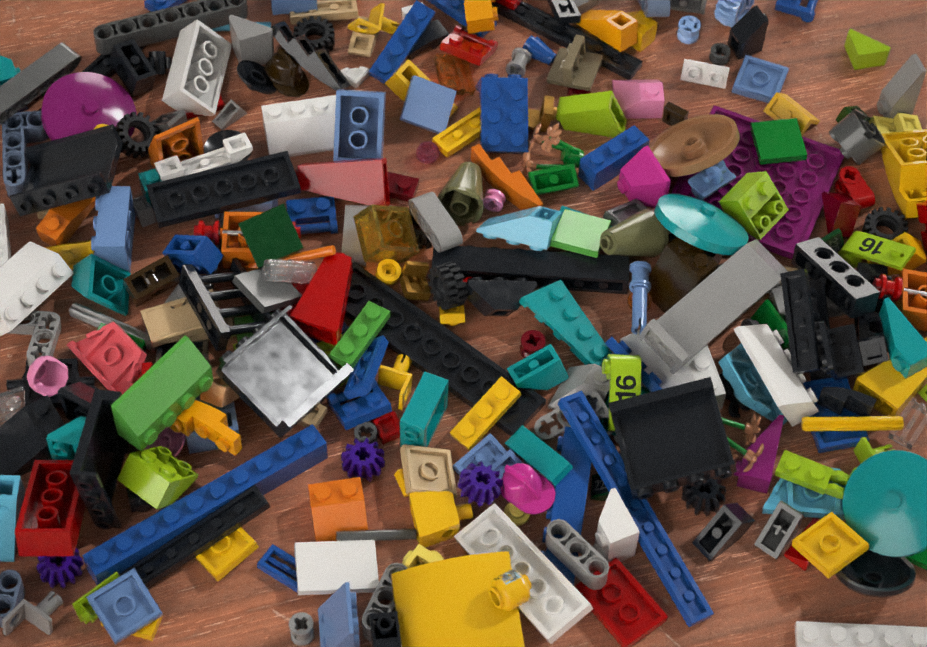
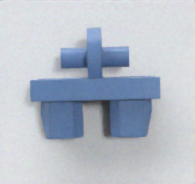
M722 160L690 178L688 184L692 187L691 192L696 198L704 200L734 181L736 175L726 167L725 162Z

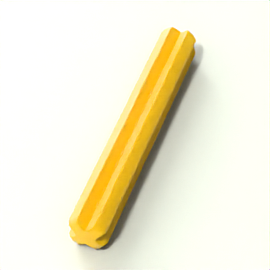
M901 416L803 417L801 420L803 431L902 430L904 427V420Z

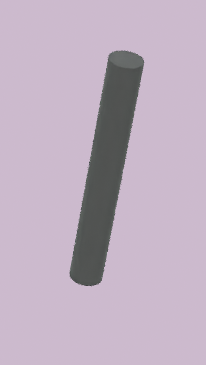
M416 529L336 531V541L416 539Z

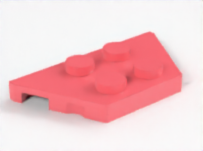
M115 322L103 326L100 330H94L86 334L87 338L78 342L70 341L66 345L108 391H118L122 394L137 381L142 363H144L147 356Z

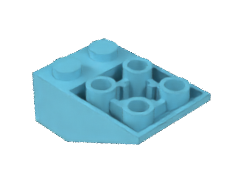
M537 206L488 218L477 228L476 232L482 233L483 237L487 239L501 238L511 245H520L521 243L529 245V248L532 250L544 251V249L547 250L550 247L551 238L562 216V211Z
M0 475V562H15L17 549L15 529L25 496V488L19 475Z

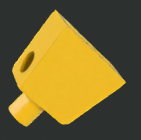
M450 491L409 493V507L414 528L416 529L417 542L425 548L454 538L460 532L459 521L473 518L471 504L455 505L453 493Z

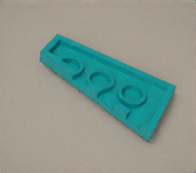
M562 280L521 297L519 303L524 308L528 307L535 313L534 317L541 324L544 322L554 331L553 335L559 341L563 340L571 347L570 351L585 365L597 364L602 367V360L607 359L608 354H613Z

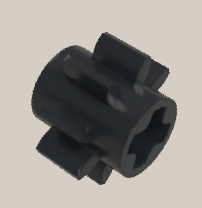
M148 51L149 57L146 58L157 75L166 74V68L171 67V57H166V51Z

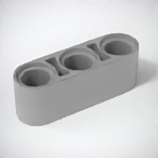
M431 191L409 200V209L412 216L438 253L463 243L462 234L458 226L434 192Z
M345 205L342 253L352 257V264L355 262L361 267H366L370 206Z
M561 519L551 521L547 526L545 539L548 550L588 588L597 590L604 587L609 571L607 560L566 521ZM560 534L563 536V538L558 539L553 537L552 535ZM579 552L582 554V556L576 557L573 556L571 553ZM597 570L601 572V575H593L590 571Z
M392 563L385 569L363 613L362 632L368 641H371L370 627L368 626L370 624L369 614L395 611L391 574L407 569L401 563ZM385 599L391 601L388 605H383L379 602Z

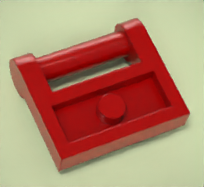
M456 25L453 32L441 41L439 50L481 66L495 53L498 42L492 39L489 41L471 33L468 34L467 31H464L463 27Z

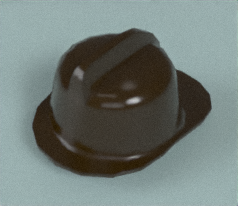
M282 47L265 64L264 70L280 93L285 96L299 97L307 92L309 81L301 66Z

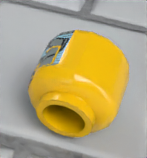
M509 570L492 580L489 596L497 608L511 611L528 602L532 584L527 575H522L517 570Z

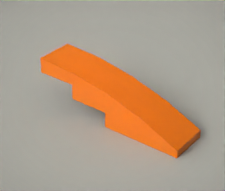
M480 144L471 147V162L481 168L482 177L494 189L502 192L509 202L520 210L537 206L543 207L542 201L520 170L510 173L500 157L491 160Z

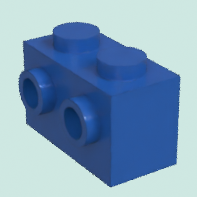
M174 235L162 252L164 256L168 255L178 273H181L183 265L192 264L197 273L212 274L224 256L207 236Z

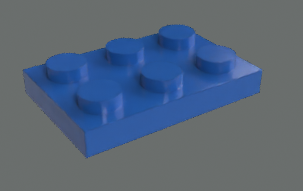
M833 377L803 383L806 390L811 387L817 399H819L823 387H839L851 390L847 378L834 381ZM815 402L819 412L810 417H853L859 415L845 408L841 415H838ZM811 431L818 453L855 447L862 437H866L869 442L867 431Z

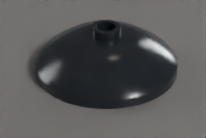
M868 549L835 575L843 585L859 594L870 597H893L904 593L913 586L916 571L912 563L905 557H887Z

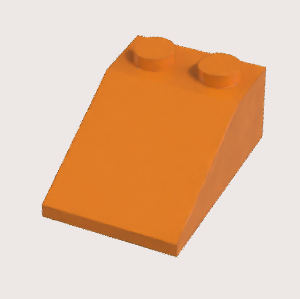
M198 117L153 137L148 148L150 164L153 169L155 168V162L176 155L181 162L204 154Z

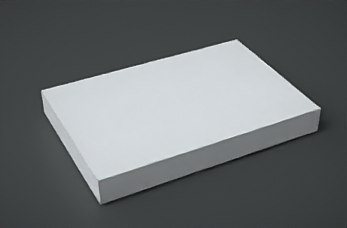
M375 540L295 542L294 544L298 595L334 594L345 582L350 583V592L372 593L375 591L379 583Z

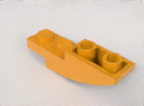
M195 400L193 405L181 412L170 426L174 432H181L187 437L195 430L200 437L210 439L220 450L228 451L235 456L242 450L240 434L228 427L226 414L203 402Z

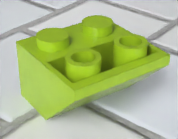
M767 171L746 173L719 201L724 212L738 221L746 232L757 240L762 239L789 210Z
M157 446L130 453L117 480L155 509H160L173 504L198 478L199 474L193 471L188 463L174 457L169 449Z

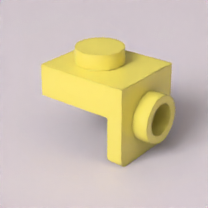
M418 544L414 551L410 550L405 555L402 564L408 569L444 560V558L434 550L429 551Z

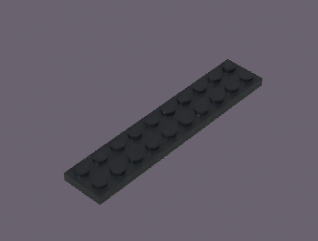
M355 262L352 264L353 273L345 315L354 321L368 301L389 310L390 318L376 337L384 335L389 342V348L399 355L404 354V359L407 355L411 359L412 364L422 372H428L449 380L448 391L471 408L502 376L521 392V396L495 424L508 435L512 436L522 425L526 426L546 405L544 397L532 389L518 388L509 372L360 265Z

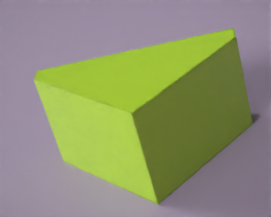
M851 28L848 31L844 45L854 70L885 65L891 47Z

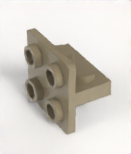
M575 35L573 43H569L568 48H559L548 74L547 83L590 91L603 61V55L586 52L585 36Z

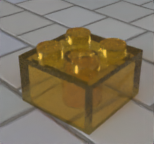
M370 205L353 216L364 262H381L384 259H392L397 263H403L420 252L408 207Z

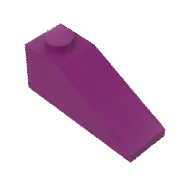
M779 415L756 439L755 443H752L748 448L755 453L760 445L764 444L762 454L757 457V461L748 472H743L749 461L744 458L742 461L737 460V473H734V476H738L737 487L767 494L772 478L784 415Z

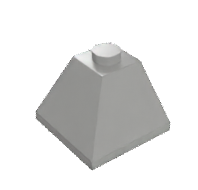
M597 364L569 367L567 371L569 379L560 383L548 408L555 410L559 407L557 403L561 398L579 391L583 393L595 391L606 403L609 397L610 380L606 378V374H602V367ZM588 396L586 399L594 410L597 408L595 403L598 402V398L592 399L591 396Z

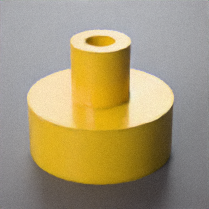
M384 259L376 268V278L386 285H393L401 275V267L395 260Z

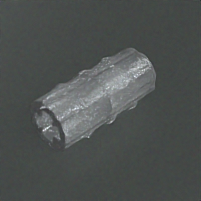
M266 259L262 267V275L265 281L287 282L288 284L291 282L299 284L310 283L317 271L315 262L293 261L291 259Z

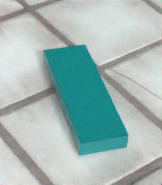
M523 425L505 442L509 449L554 486L573 468L565 458Z

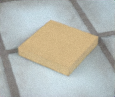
M405 444L400 448L406 495H409L411 492L450 491L453 493L454 499L456 498L457 490L450 450Z

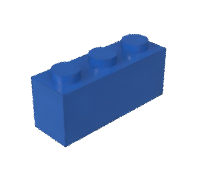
M633 125L580 159L578 176L594 191L618 176L620 169L643 147L649 146L650 140Z

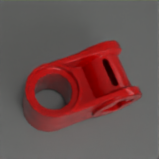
M852 166L843 167L839 172L840 179L834 185L835 192L844 194L860 204V211L874 206V193L868 187L860 172Z

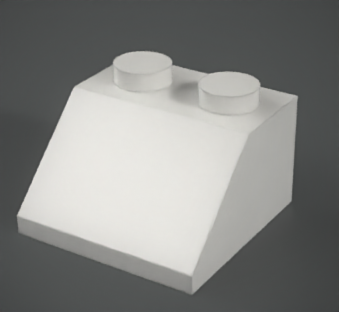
M613 488L609 492L598 521L593 548L607 562L616 557L621 562L635 556L640 531L616 488Z

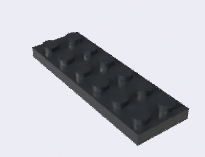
M288 151L146 185L159 228L301 193V187Z

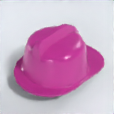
M517 463L511 466L506 465L504 467L505 472L501 479L503 480L501 495L506 500L527 514L543 513L552 506L556 493L554 486L545 477L535 471L530 465L524 463Z

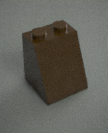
M677 237L665 246L649 276L651 290L647 293V297L666 313L718 268V263L703 249L695 247Z

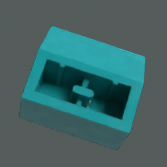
M80 416L47 435L46 440L52 460H74L86 417Z

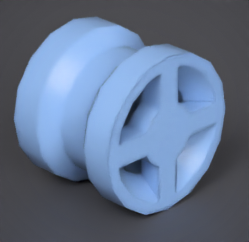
M690 15L682 17L678 24V40L684 44L697 42L701 28L700 20Z

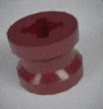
M537 330L526 331L521 337L520 354L523 358H526L544 348L546 340L543 333Z

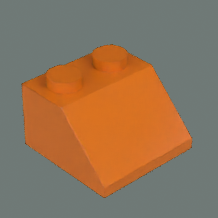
M360 477L308 484L316 542L336 541V531L368 530Z

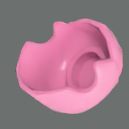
M47 355L35 359L27 373L29 386L35 392L43 396L48 395V397L57 395L58 390L66 386L69 378L67 366L58 359Z

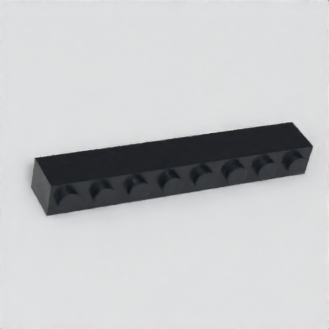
M471 245L456 246L438 253L433 247L432 267L447 262L456 263L457 267L461 269L460 274L463 273L464 275L463 280L470 276L481 277L482 281H490V279L498 277L505 278V281L527 278V281L537 282L535 289H541L562 280L569 291L627 294L629 256L599 254L597 258L570 251L551 252L520 248L501 249L498 247L485 248Z

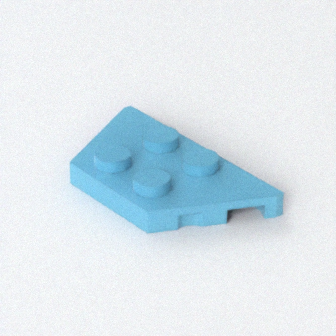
M742 343L718 362L723 370L724 378L730 382L734 389V396L738 401L772 422L779 415H783ZM784 416L783 424H785V423L788 421V420L785 418V416Z
M782 478L777 481L762 509V514H772L778 503L782 500L802 513L803 517L823 518L830 512H833L841 520H845L843 499L827 494L822 495ZM835 483V484H837V485H839V486H842L844 489H845V487H846V486H844V485Z

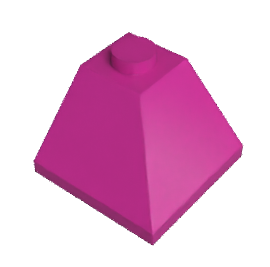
M645 146L620 169L617 185L619 191L622 194L624 193L629 201L638 199L643 205L655 209L659 198L669 193L671 180L649 146Z

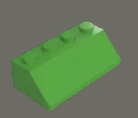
M187 336L180 339L111 405L118 435L140 451L153 444L158 435L166 427H170L181 412L189 409L195 399L202 392H206L214 381L210 364Z

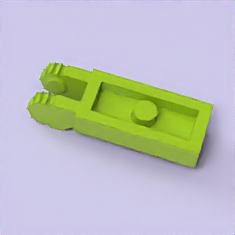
M785 449L774 474L777 477L822 495L827 494L839 499H843L845 489L835 483L846 486L850 475L843 471L834 470Z

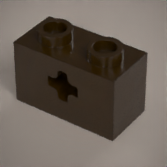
M168 255L124 278V288L135 306L138 307L176 286L179 283L180 275Z

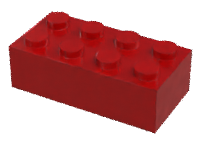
M73 460L34 461L15 529L19 556H74L86 506L70 476Z

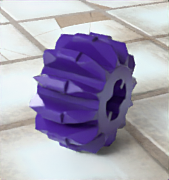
M367 437L362 443L355 439L354 445L347 444L345 452L341 454V461H343L342 470L347 472L349 478L357 476L361 478V481L363 478H366L371 482L372 475L379 477L381 469L385 467L383 449H379L377 441L369 444Z
M482 461L478 462L477 465L471 462L459 475L457 488L461 489L460 497H468V505L475 501L478 507L482 506L483 503L489 506L501 494L503 480L499 479L500 471H492V464L485 467Z
M75 549L74 556H38L39 564H37L36 569L41 574V581L44 583L49 582L52 588L60 583L61 588L64 589L68 581L75 585L76 580L74 576H82V569L80 567L84 564L82 557L79 556V550Z

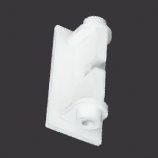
M684 59L680 80L725 89L730 67Z

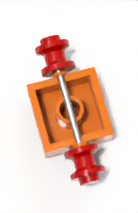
M224 212L223 228H220V221L215 220L213 225H205L203 220H199V224L194 225V235L207 236L210 240H213L215 245H219L220 239H222L221 253L224 255L222 258L224 269H230L233 258H238L242 266L256 263L238 223L263 212ZM292 221L301 241V227L296 226V222Z
M903 268L894 281L887 280L886 274H880L878 278H875L873 286L880 291L878 298L882 299L884 295H890L893 303L915 329L927 331V273Z

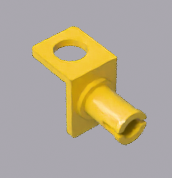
M380 3L371 9L369 22L357 18L348 24V29L374 35L382 30L393 36L400 23L384 17L385 4ZM358 25H363V26H366V27H368V28H367V29H361V28H359V27H357V26H358Z
M404 354L397 356L393 368L380 365L378 371V384L400 390L399 410H403L409 397L413 375L407 373L412 364L411 359L406 355L403 363L401 362Z

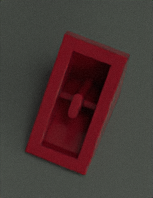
M824 191L822 193L828 234L839 228L843 239H849L861 205L844 194Z

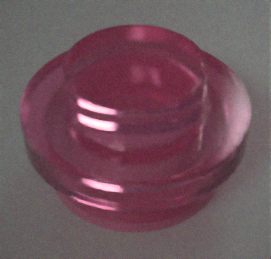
M431 141L422 142L416 150L417 159L426 164L434 163L440 155L439 148Z

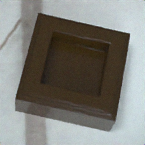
M668 101L664 107L662 121L673 126L686 120L689 111Z

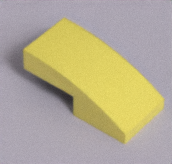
M897 113L894 118L873 116L869 121L870 124L873 122L881 134L922 130L917 115Z

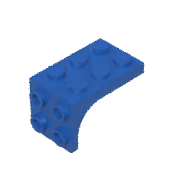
M485 74L475 86L476 91H479L480 145L486 153L524 154L528 152V78H521L519 74L507 75V78L498 77V74Z

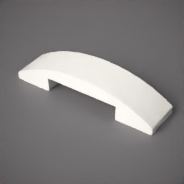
M244 132L222 140L223 148L181 162L176 155L155 162L154 165L161 180L165 181L238 163L253 151V147Z

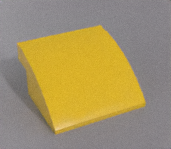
M927 129L884 133L882 136L885 140L883 143L885 145L881 148V153L894 198L905 219L917 218L916 203L927 201Z
M509 551L449 558L391 574L395 611L398 614L402 647H525L518 607L511 611L499 609L493 604L489 596L492 580L512 570Z

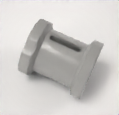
M519 47L513 49L511 62L507 63L505 69L507 74H519L522 78L526 73V64L530 63L531 54L528 50Z
M299 612L294 614L289 620L291 641L298 646L308 645L314 639V622L309 614Z

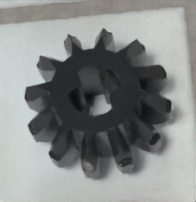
M718 479L706 480L704 484L699 486L685 485L682 486L681 498L682 501L686 502L687 509H695V515L703 511L707 517L710 511L717 513L720 506L724 505L726 486H722V480Z

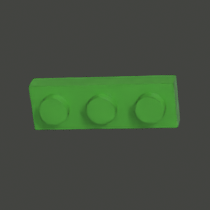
M368 301L329 354L330 359L341 366L348 363L354 368L390 318V311Z

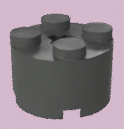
M854 109L829 131V134L842 146L839 150L845 158L850 159L852 157L858 165H861L885 145L883 144L885 140L873 122L869 124L864 120L867 116L861 111Z

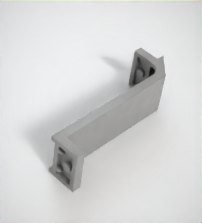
M757 239L744 245L659 319H652L638 338L641 341L644 340L669 366L670 372L674 374L765 294H770L772 288L780 286V273L788 271Z

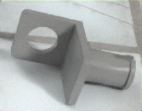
M50 591L37 606H33L23 599L3 618V634L8 636L26 619L46 634L51 635L53 633L52 618L49 616L63 604L62 598L58 594L55 595L54 591ZM15 615H17V617H16V619L13 621V623L10 624V622H11V620L13 619V617H14Z

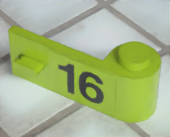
M855 231L840 249L838 255L853 268H857L858 262L861 263L865 259L902 271L916 252V248L865 232Z
M608 354L607 359L602 360V374H606V378L610 380L609 403L641 395V357L639 355ZM609 408L608 431H615Z

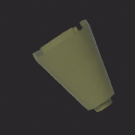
M473 162L462 163L437 196L458 226H465V223L470 222L472 224L476 223L481 218L484 210L482 171Z
M649 208L640 210L603 231L600 236V247L608 255L655 257L662 253L668 244V230L659 222L654 210Z

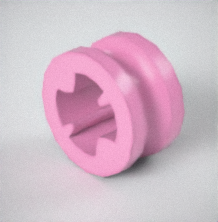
M496 189L487 190L483 198L484 207L492 212L501 211L506 201L505 195Z

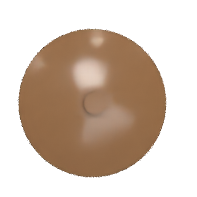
M718 114L701 115L686 119L667 128L650 143L649 148L668 177L685 176L712 167L726 158L737 146L740 134L735 121L730 117Z

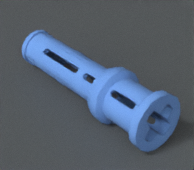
M636 261L629 266V270L632 273L629 290L633 293L631 332L636 335L639 326L641 334L647 325V293L651 290L649 273L652 267L644 261Z

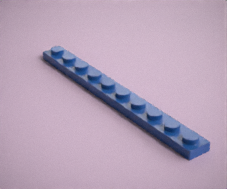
M579 391L561 398L557 403L608 491L610 492L611 489L616 488L640 531L638 537L639 544L687 626L692 627L711 618L714 612L648 501L639 498L633 499L623 459L584 393Z

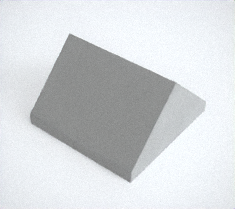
M230 15L231 44L238 62L250 60L264 65L268 60H271V57L275 54L273 29Z

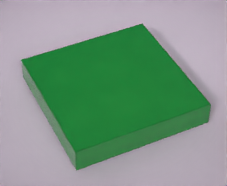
M797 118L751 123L750 130L760 165L807 159V152Z

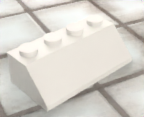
M199 20L180 30L162 101L176 111L184 110L185 112H193L195 115L214 116L232 44Z
M336 95L261 106L269 155L288 151L289 156L292 157L333 151Z
M28 242L0 266V336L12 331L74 274L58 253L33 242Z
M767 324L738 326L734 328L736 335L776 405L792 427L800 423L803 417H810L819 412L815 405V402L818 401L811 387L806 390L803 384L807 381L803 373H793L790 351L788 348L786 350L782 349L781 344L784 341L777 329L772 332Z

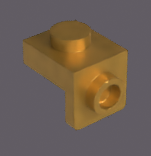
M544 96L540 110L528 109L529 130H535L536 126L541 123L540 131L547 132L550 122L556 119L557 107H553L554 97Z
M405 262L399 281L406 299L429 300L431 292L426 280V274L429 269L427 262Z

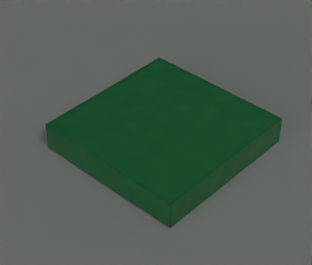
M284 203L238 223L258 269L304 250Z

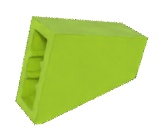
M612 91L559 98L556 119L560 121L564 130L611 138L626 130L627 119Z

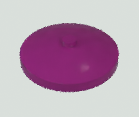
M77 72L61 77L49 87L41 106V121L46 134L53 141L93 130L99 124H113L116 127L126 114L130 115L131 112H136V108L129 93L115 80L98 73ZM135 128L128 130L130 138H132Z

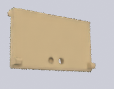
M186 297L140 311L153 348L180 340L184 336L190 337L205 332ZM215 301L216 307H219L218 302Z

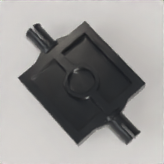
M77 358L58 359L68 368L69 378L66 386L82 382L87 386H96L95 376L80 377ZM27 360L26 370L22 379H7L6 381L7 390H23L24 406L45 397L35 392L29 386L27 380L29 370ZM59 394L49 397L55 408H63Z

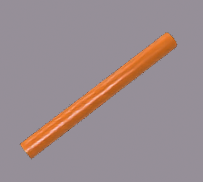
M334 245L299 252L270 265L278 268L336 254V249ZM256 263L242 266L247 272L258 269Z

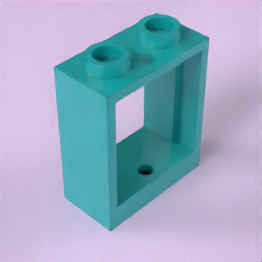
M424 372L400 420V447L404 444L422 447L429 446L448 407L449 380Z

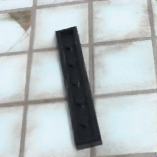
M254 485L119 573V575L122 576L134 568L146 588H149L269 509L270 505L257 486Z

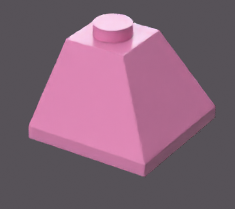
M658 79L612 80L613 94L626 119L662 118L665 100L663 83Z

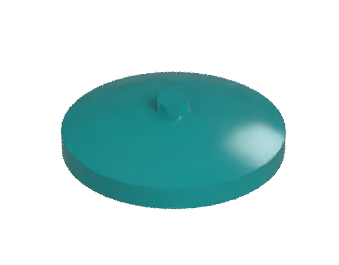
M666 194L659 198L655 206V216L667 230L683 241L705 251L721 255H734L748 243V234L738 221L723 210L700 199L681 194Z
M902 450L881 452L863 461L850 476L843 494L844 518L846 524L869 543V550L887 557L902 558L919 554L927 549V459Z

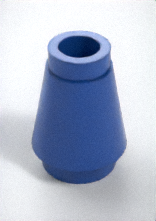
M531 35L522 47L530 52L532 59L549 66L554 62L557 55L538 36L535 38Z

